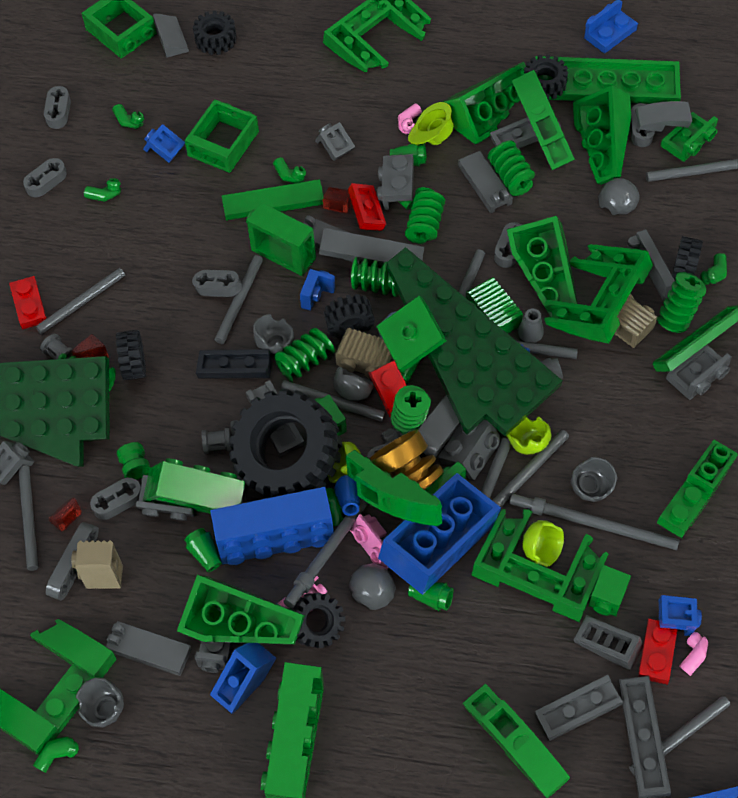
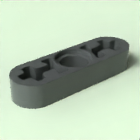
M82 522L78 526L47 583V596L60 601L67 596L78 576L77 569L72 568V552L77 551V543L80 540L83 543L86 540L88 542L92 540L96 542L99 533L97 526Z

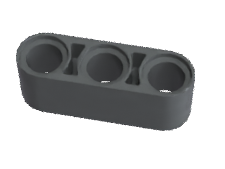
M447 395L418 429L428 445L423 452L426 456L434 455L436 457L460 426V422Z

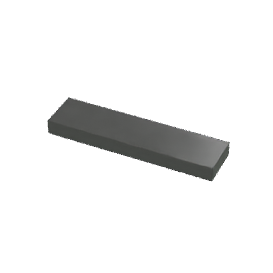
M323 228L319 254L352 261L357 256L358 262H362L364 258H367L368 264H372L374 260H377L378 265L382 266L384 262H388L405 247L420 260H423L424 247Z
M649 676L619 679V689L623 701L622 706L638 797H671Z

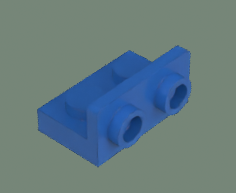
M621 0L607 4L601 12L591 16L585 24L584 39L604 54L637 30L638 23L621 11L623 2Z

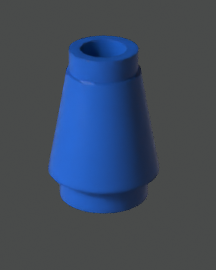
M344 475L337 480L334 492L342 512L347 516H354L359 512L361 498L357 494L356 482L348 475Z

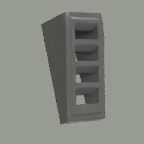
M586 615L574 638V643L628 670H632L643 647L641 637ZM592 628H596L597 631L593 639L588 640L587 638ZM603 634H607L603 645H600L599 642ZM614 640H619L615 650L610 649ZM626 644L629 645L626 653L622 654Z

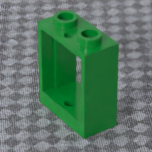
M100 0L81 13L86 30L121 59L157 34L153 17L132 0ZM125 12L137 23L117 36L105 25Z
M214 99L185 139L188 156L231 173L259 132L257 116L249 111L235 108L229 103H223ZM219 122L242 130L230 149L206 140Z
M262 202L255 210L248 214L246 223L251 251L303 276L316 259L313 228Z

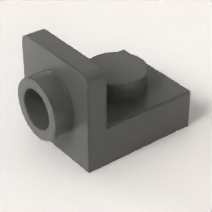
M340 122L333 126L329 123L318 131L320 134L315 139L317 144L322 142L333 161L355 148Z
M3 441L0 444V484L6 485L22 465L31 466L34 463V460L28 455L30 453L29 449L22 443Z
M201 641L199 652L195 654L198 667L210 673L224 670L230 659L233 642Z

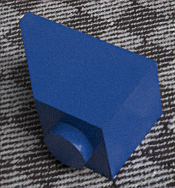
M247 643L236 648L210 695L231 714L234 713L264 681L276 657L259 643Z

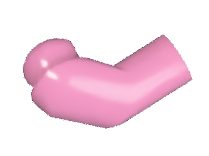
M413 104L398 115V128L402 133L409 134L415 123L413 124V119L422 113L418 104Z
M693 632L687 639V644L693 650L679 665L690 676L705 660L708 649L707 638L705 636L702 637L698 632Z

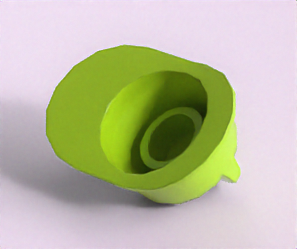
M439 102L427 107L410 131L408 141L415 145L429 142L431 145H439L442 141L446 140L453 131L451 106L445 102Z

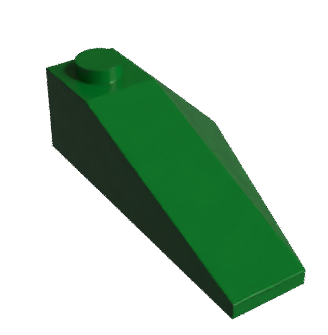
M525 62L512 66L442 101L451 106L453 128L473 144L483 141L490 136L491 132L497 130V126L502 119H506L510 114L509 110L515 103L520 101L512 80L524 75Z
M611 85L573 102L574 125L583 139L581 141L582 146L588 152L590 157L588 161L599 185L607 183L613 178L621 177L631 122L630 94Z
M554 216L507 229L512 255L523 270L544 307L546 300L578 304L567 243L559 218ZM547 310L552 318V311Z
M197 575L177 632L203 642L295 644L305 615L212 577Z

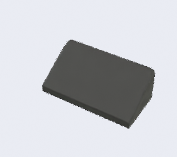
M157 13L152 14L166 58L189 52L177 17Z

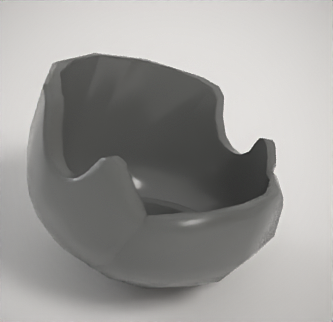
M613 178L603 186L598 196L599 205L601 208L606 207L609 209L612 215H626L635 210L640 200L638 188L627 179Z
M266 314L257 318L253 324L255 344L259 349H269L271 354H276L278 351L283 352L284 347L287 345L291 346L294 341L293 328L286 323L284 318L278 321L274 320L271 314Z
M342 367L337 368L333 377L335 391L349 401H361L368 398L374 386L370 380L355 375Z
M590 457L577 465L573 470L571 484L574 492L582 500L597 502L605 499L613 492L618 477L615 467L608 460Z
M376 563L360 565L351 575L348 584L354 600L367 606L370 610H377L387 606L394 598L396 590L389 571Z
M94 677L84 682L76 694L80 705L78 714L92 727L104 728L118 720L124 707V698L121 690L106 678Z

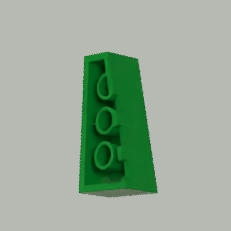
M287 662L284 664L282 682H280L278 689V709L274 712L272 729H274L273 741H269L267 747L268 772L263 771L261 779V790L265 791L266 798H305L324 693L321 667Z

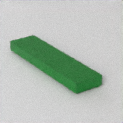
M320 179L222 195L226 221L247 217L261 202L280 212L325 204Z
M738 305L727 306L652 363L656 372L674 370L738 322Z

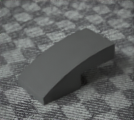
M669 101L639 106L635 110L639 130L662 132L665 126L689 128L692 123L689 102Z

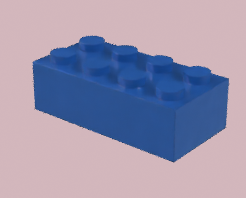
M458 473L433 494L440 500L442 505V524L432 526L404 520L383 540L378 556L379 560L422 595L492 529L501 509L500 506Z
M325 487L210 510L222 565H238L243 563L244 560L252 558L266 559L273 554L281 552L295 553L301 550V548L310 546L316 548L323 547L333 534L332 516Z

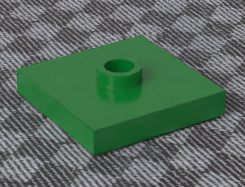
M418 296L376 326L401 371H405L447 341L421 296Z

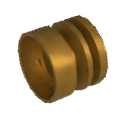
M413 430L402 435L369 458L382 471L391 474L392 478L403 473L409 479L415 480L424 490L443 473V469L439 464L431 466L436 460L434 455L420 458L419 455L426 450L428 445L419 430Z

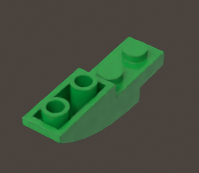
M535 70L512 80L551 169L555 170L574 161V156Z
M713 440L689 473L684 484L660 515L657 524L683 538L717 490L737 458L738 453Z
M356 450L346 455L348 476L356 482L357 494L361 499L383 512L407 521L432 526L442 524V505L440 500L435 495H431L421 488L415 480L409 479L403 473L392 478L388 472L382 471L368 457L362 456Z
M486 683L463 702L465 709L499 744L507 757L545 798L553 795L570 779L567 772L539 738Z

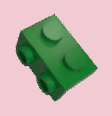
M692 112V123L689 128L675 127L662 139L661 147L685 162L691 155L695 156L706 141L710 142L715 137L718 131L716 129L717 117L713 116L707 122Z

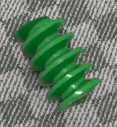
M512 140L505 141L490 150L487 158L490 160L496 173L499 174L505 187L508 188L509 193L512 196H520L527 193L533 186L532 180L535 172L530 169L529 163L525 162V157L521 155V151L516 147V143Z
M417 188L405 230V236L410 242L423 244L437 238V230L440 227L439 222L442 219L441 214L445 205L443 195L430 188Z
M357 256L354 258L351 269V285L354 290H357L361 284L362 290L365 292L371 286L373 293H378L380 288H382L383 295H388L392 289L393 296H399L387 270V262H384L382 267L378 268L377 260H374L372 265L368 266L367 258L363 259L361 265L358 264Z
M687 272L676 274V281L672 283V289L668 291V297L665 298L663 303L664 306L660 308L659 312L661 315L657 317L658 323L671 332H685L689 328L690 322L693 320L694 314L701 304L702 297L706 293V286L703 281Z
M312 328L309 334H303L300 340H294L292 346L287 345L284 347L283 352L278 351L275 354V360L281 373L287 380L293 383L291 374L298 378L302 377L301 367L306 372H309V362L314 366H318L317 356L325 361L327 359L325 351L327 350L334 355L336 350L324 332L317 328Z
M414 385L404 386L399 389L395 396L390 418L394 428L403 435L413 430H418L425 422L431 403L429 395L423 389Z

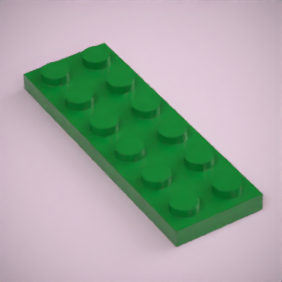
M558 57V62L563 60L564 66L567 65L568 77L565 91H563L561 96L557 95V99L554 100L577 101L611 85L630 94L631 103L651 104L681 100L679 61ZM548 75L538 76V78L542 80L554 79Z

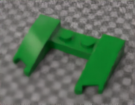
M366 0L325 30L323 43L347 63L363 72H367L368 68L378 66L383 69L388 67L389 62L361 36L383 19L388 18L398 27L422 41L426 34L425 31H422L424 25L430 24L432 18L412 0Z
M589 244L587 247L592 253L586 259H578L574 256L569 262L571 267L607 277L591 306L546 300L545 308L552 311V318H544L546 325L566 333L609 344L620 325L617 317L635 284L644 283L653 267V263L647 250Z
M502 509L474 563L472 576L496 587H499L500 582L551 603L554 605L552 611L580 623L601 569L607 560L608 553H603L599 558L588 547L593 542V538L585 534L567 575H562L514 554L531 518L532 511L523 509V519H511L505 517L506 511Z
M60 619L55 620L57 625L42 633L36 630L30 635L32 639L72 665L39 708L33 711L0 689V729L38 756L49 740L57 738L80 708L76 694L84 682L94 677L103 678L117 660L113 651Z

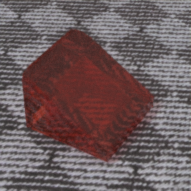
M329 187L323 196V209L348 213L351 203L348 190Z
M93 334L72 350L76 358L104 356L109 358L105 345Z
M71 498L48 519L62 532L82 511L77 500Z

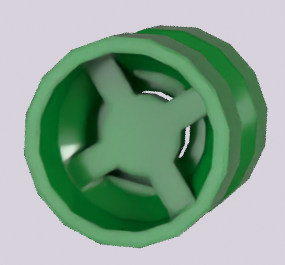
M128 443L117 450L116 454L119 463L123 464L122 471L125 478L139 480L143 478V475H148L151 467L148 460L144 458L145 451L141 443Z

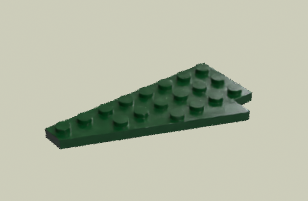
M405 247L387 262V270L404 306L418 296H421L447 340L429 353L428 357L466 434H469L486 419L506 437L561 386L563 380Z
M104 356L0 363V436L20 442L27 447L74 466L84 467V441L110 440L109 358Z

